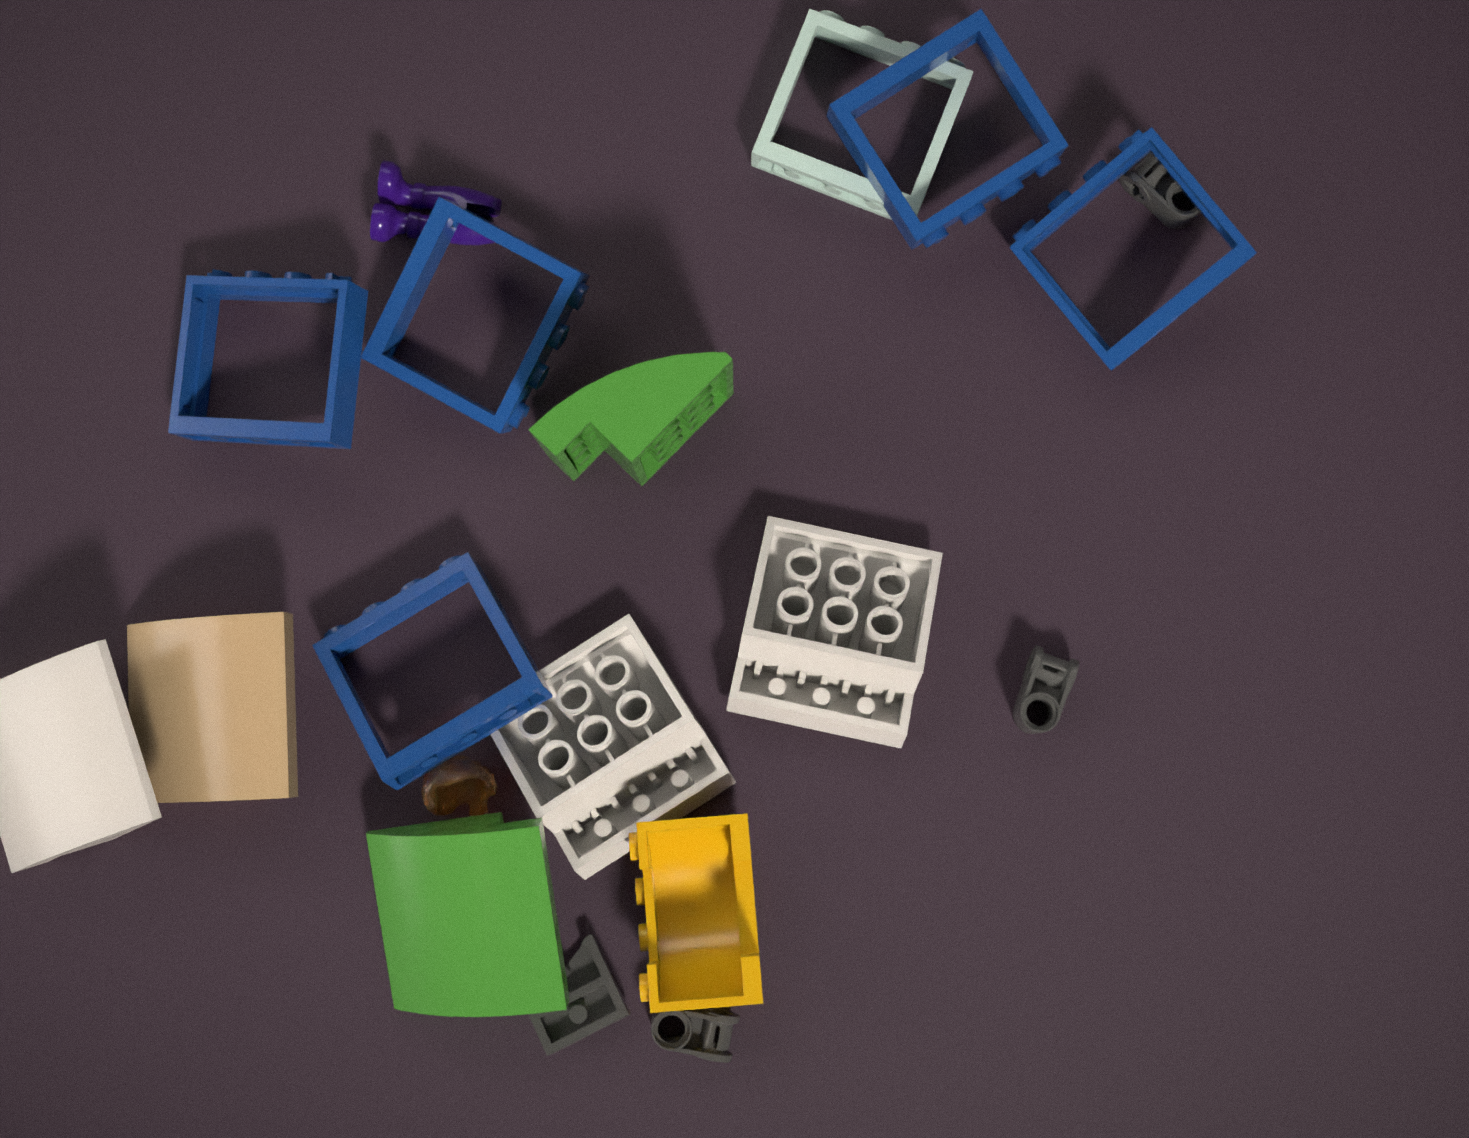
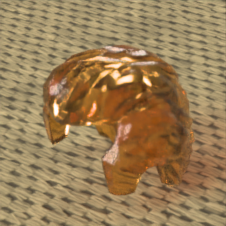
M458 755L425 774L421 795L425 807L435 816L449 815L463 803H467L470 806V816H477L489 813L487 801L489 797L496 795L498 785L496 784L494 774H491L488 767L483 766L480 761L470 759L468 756Z

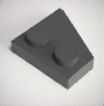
M594 934L584 938L581 942V947L565 967L570 997L567 1010L528 1014L547 1056H551L631 1015Z

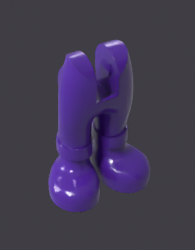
M382 161L378 176L379 203H375L373 206L370 238L373 241L383 243L396 235L407 233L408 238L418 240L430 215L412 211L405 213L398 211L394 207L406 206L417 210H433L438 197H442L481 217H498L501 212L502 201L487 193L465 187L427 186V184L418 182L412 185L404 180L398 164L392 161ZM460 223L450 241L451 244L460 245L495 243Z

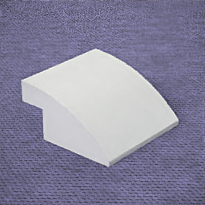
M768 516L726 711L902 748L908 732L913 696L924 670L943 553Z
M627 614L539 670L553 697L490 734L536 818H542L543 825L555 835L574 871L584 880L629 852V833L637 832V822L681 819L737 783L630 614Z
M106 639L54 656L0 679V837L11 873L47 863L62 855L116 839L162 817Z

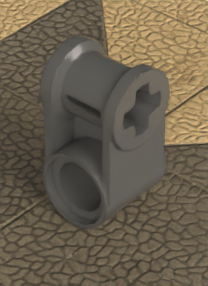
M1151 152L1132 171H1127L1119 178L1124 190L1137 202L1143 204L1163 225L1170 229H1185L1192 224L1200 212ZM1180 197L1185 199L1190 204L1191 210L1180 211L1173 205L1172 198Z
M1035 645L1027 661L1022 685L1013 708L1014 723L1021 731L1027 734H1038L1050 731L1057 725L1066 698L1076 679L1079 660L1071 658L1069 661L1044 653L1043 647ZM1032 701L1039 702L1046 710V719L1040 726L1032 724L1027 718V707Z
M721 1008L653 1013L651 1017V1035L654 1042L664 1050L690 1054L709 1061L728 1063L732 1061L733 1056L729 1051L734 1024L739 1023L740 1015ZM670 1015L679 1017L684 1023L683 1030L675 1036L663 1034L658 1025L664 1017ZM719 1026L716 1041L713 1043L716 1027Z

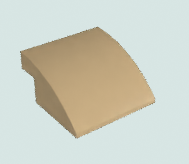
M270 612L220 615L127 625L129 715L157 803L298 797L293 614Z

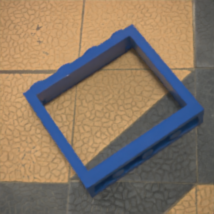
M982 9L829 104L826 116L865 178L869 180L881 198L884 208L911 250L921 244H924L927 249L933 244L939 243L949 235L946 228L961 220L963 225L974 221L987 211L984 204L998 196L1001 202L1012 197L1024 188L1021 181L1031 174L1036 173L1039 178L1045 176L1050 170L1062 163L1059 157L1069 146ZM977 43L1041 142L1042 147L921 223L855 119Z
M1152 127L1144 134L1139 129L1132 136L1122 141L1118 146L1121 153L1110 163L1107 164L1102 159L1082 176L1086 181L1084 185L1073 194L1067 189L1058 195L1047 206L1051 212L1039 223H1036L1034 219L1025 223L1022 229L1012 236L1016 242L1009 247L1111 371L1257 254L1254 248ZM1151 152L1232 250L1110 348L1034 256L1032 251Z
M438 197L361 358L500 434L511 432L513 427L518 429L523 417H526L529 412L530 406L525 403L532 389L538 390L548 375L550 366L545 363L553 348L559 350L566 340L570 330L566 322L573 308L578 311L586 300L584 297L590 287L586 285V282L590 275L455 202ZM459 223L563 278L497 412L486 408L394 358Z
M212 269V273H207V276L187 275L168 433L192 441L351 449L368 291L353 283L352 277L338 276L334 273H326L325 279H312L311 275L301 272H285L284 278H272V275L269 273L252 270L245 271L244 277H232L233 274L214 269ZM220 300L337 303L324 423L207 417Z
M468 552L462 556L457 555L448 558L439 566V570L423 579L418 578L408 582L397 595L385 602L380 601L371 604L364 609L362 616L347 625H338L331 628L324 634L322 640L312 645L382 782L395 790L401 789L553 697L552 692L481 566ZM469 582L522 678L390 757L340 659Z

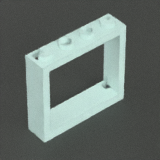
M809 9L752 150L751 166L892 220L883 206V201L867 178L774 143L773 139L814 37L889 66L921 46L909 41L899 43L885 38V35L880 30L871 26H861L859 28L844 22L840 15L832 11L822 10L817 12ZM951 58L921 77L952 89V92L911 195L902 192L916 216L919 213L974 72L967 69L964 63L955 58Z

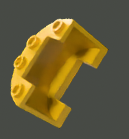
M748 813L637 822V832L629 833V851L631 861L639 860V868L643 871V878H635L637 906L645 905L646 923L638 925L640 951L649 952L647 973L639 974L641 1002H649L650 1013L763 1004Z

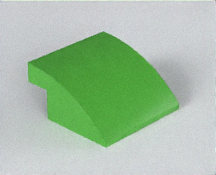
M726 352L678 354L638 363L613 372L581 388L553 407L528 430L547 456L573 481L605 451L637 483L643 486L734 394L733 359Z
M502 812L366 832L394 1009L447 1017L512 1016L567 1010L570 997L542 818L504 823Z

